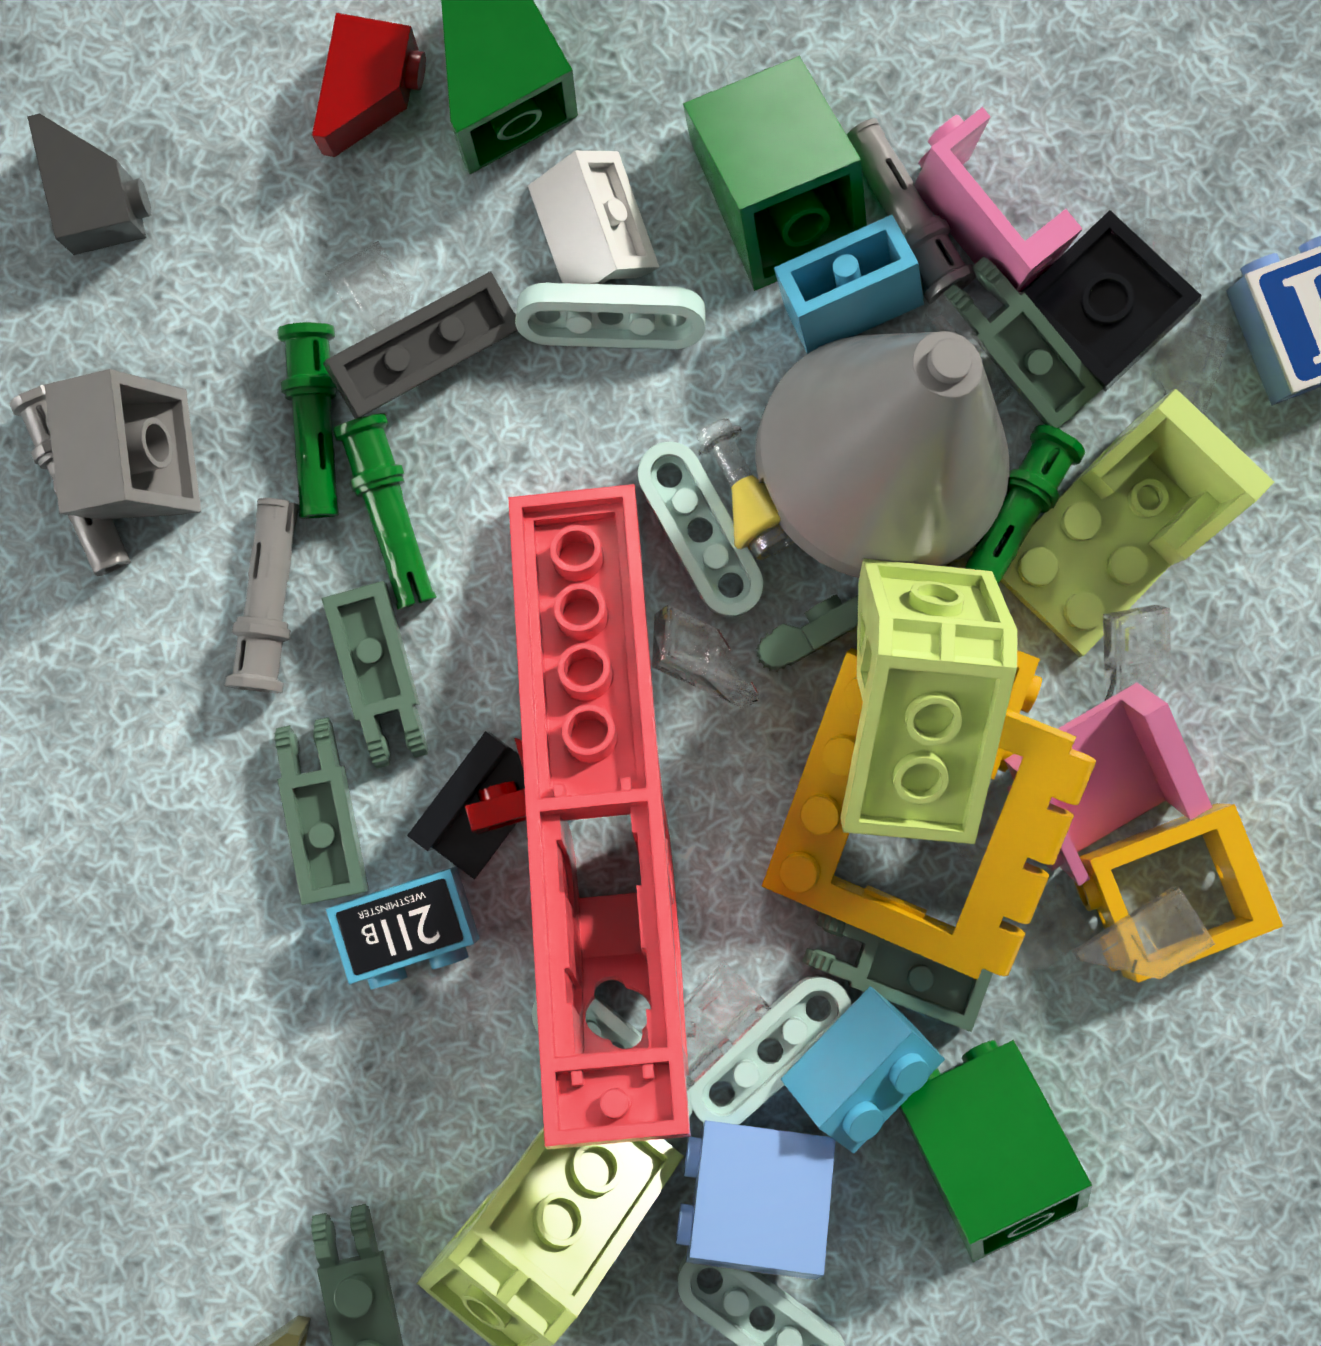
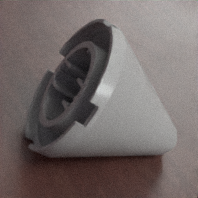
M947 331L852 336L835 340L808 353L785 373L774 389L759 423L755 450L759 483L765 482L768 493L778 510L781 528L793 542L814 559L838 572L856 578L860 577L863 558L935 566L946 565L947 567L954 564L967 554L992 526L1003 505L1009 480L1010 459L1008 443L980 354L975 346L965 337Z

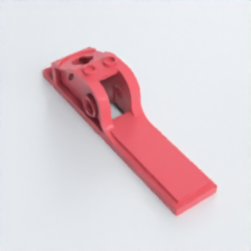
M635 485L508 497L545 1147L549 1150L691 1137L686 1076H689L678 913L669 826L663 799ZM631 814L632 834L638 851L641 885H636L637 893L579 898L576 858L568 820ZM615 980L621 982L626 989L634 990L643 995L651 1009H646L647 1024L642 1029L641 1041L632 1048L622 1049L612 1044L611 1040L604 1039L593 1033L586 1023V1012L591 1002L595 999V990L605 981Z

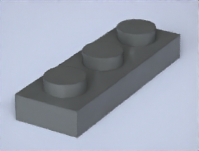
M490 271L326 359L323 365L353 417L357 419L517 332L515 324L516 315Z

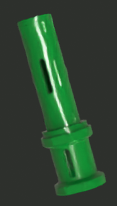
M311 322L286 324L277 329V336L285 344L287 379L281 382V392L285 394V399L292 401L299 518L335 517L339 515L336 490L331 399L336 397L338 389L323 365L324 361L330 358L329 341L335 338V327L327 323Z
M379 413L340 424L334 428L333 433L336 441H341L344 446L353 478L350 480L352 492H355L357 497H363L397 601L396 607L397 610L415 604L407 575L411 577L419 604L437 597L432 589L403 499L400 485L405 482L403 478L404 471L402 465L395 464L386 437L385 428L388 424L385 413Z
M1038 425L1034 428L1030 435L1032 446L1019 468L1009 471L1007 495L1004 498L998 516L987 533L980 539L967 561L965 569L992 571L997 584H999L1040 512L1045 513L1055 507L1060 497L1057 491L1071 465L1080 464L1085 455L1083 445L1059 428L1050 425ZM1046 462H1048L1046 468L1044 469V471H1043V473H1042V469H1043L1044 465L1046 464ZM1004 535L1005 539L1003 540L995 556H993V552L995 551L997 545L999 544L1000 540Z

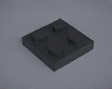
M1111 210L1096 222L1025 291L1026 295L1096 378L1105 392L1200 303L1202 296Z

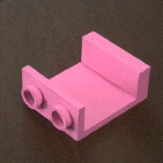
M981 107L965 121L959 115L953 116L932 134L928 140L932 147L918 163L922 169L914 186L931 211L948 222L951 227L950 234L975 264L981 258H987L996 265L1017 292H1021L1064 254L1082 231V227L1065 209L1026 241L1020 236L963 166L970 159L990 119V115Z
M1137 682L1058 728L1077 736L1072 749L1094 758L1096 764L1079 805H1072L1053 797L1051 798V804L1068 810L1074 817L1055 864L1047 865V867L1051 871L1060 867L1078 885H1081L1090 880L1077 852L1150 809L1167 801L1189 820H1192L1212 808L1168 703ZM1016 754L1004 760L1013 780L1023 758ZM1012 785L1007 787L1008 793Z

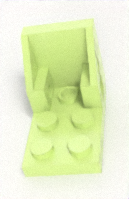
M1174 389L1139 415L1059 497L1055 507L1049 509L1048 512L1043 513L1037 519L1000 582L1074 653L1082 657L1171 565L1186 560L1254 504L1274 481L1177 389Z
M863 558L858 582L857 681L863 704L840 817L844 833L975 844L1017 670L1018 630L992 571Z
M543 1126L505 1180L479 1205L416 1284L492 1346H552L578 1317L684 1156L664 1139L548 1150L545 1147Z

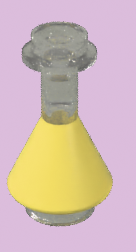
M723 418L709 424L697 434L696 438L700 445L696 451L700 457L713 454L731 487L734 546L737 549L748 547L756 560H763L778 554L795 542L779 525L780 517L778 510L768 493L765 483H759V479L753 476L735 443L743 434L741 426H733L729 418Z

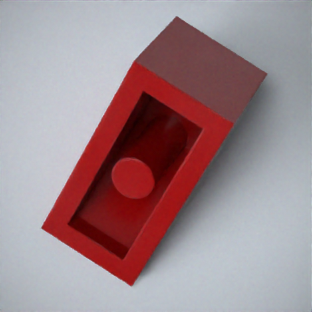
M336 13L312 136L322 155L336 157L406 110L411 89L421 90L426 69V54L423 51H418L419 49L411 26Z

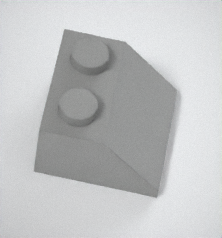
M113 369L44 384L47 403L46 424L51 437L55 472L53 486L58 498L59 514L103 520L173 516L201 512L186 389Z

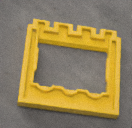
M851 648L845 654L762 887L978 980L982 969L999 976H1008L1025 937V932L1002 919L1006 917L1018 923L1029 924L1049 878V874L1046 871L1027 863L1026 860L1030 858L1046 865H1054L1074 817L1068 810L1051 804V798L1053 797L1068 804L1079 805L1096 760L1089 755L1072 749L1077 736L1007 709L998 747L1023 758L956 927L926 915L927 910L877 888L869 885L863 888L834 876L849 833L843 832L840 817L863 704L857 681V650Z

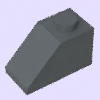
M40 113L27 116L55 239L73 255L147 238L142 218L151 216V206L141 179L133 180L116 159Z

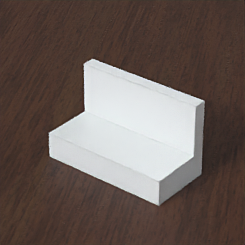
M575 150L528 185L562 283L603 284L609 279L639 278L659 268L618 151Z

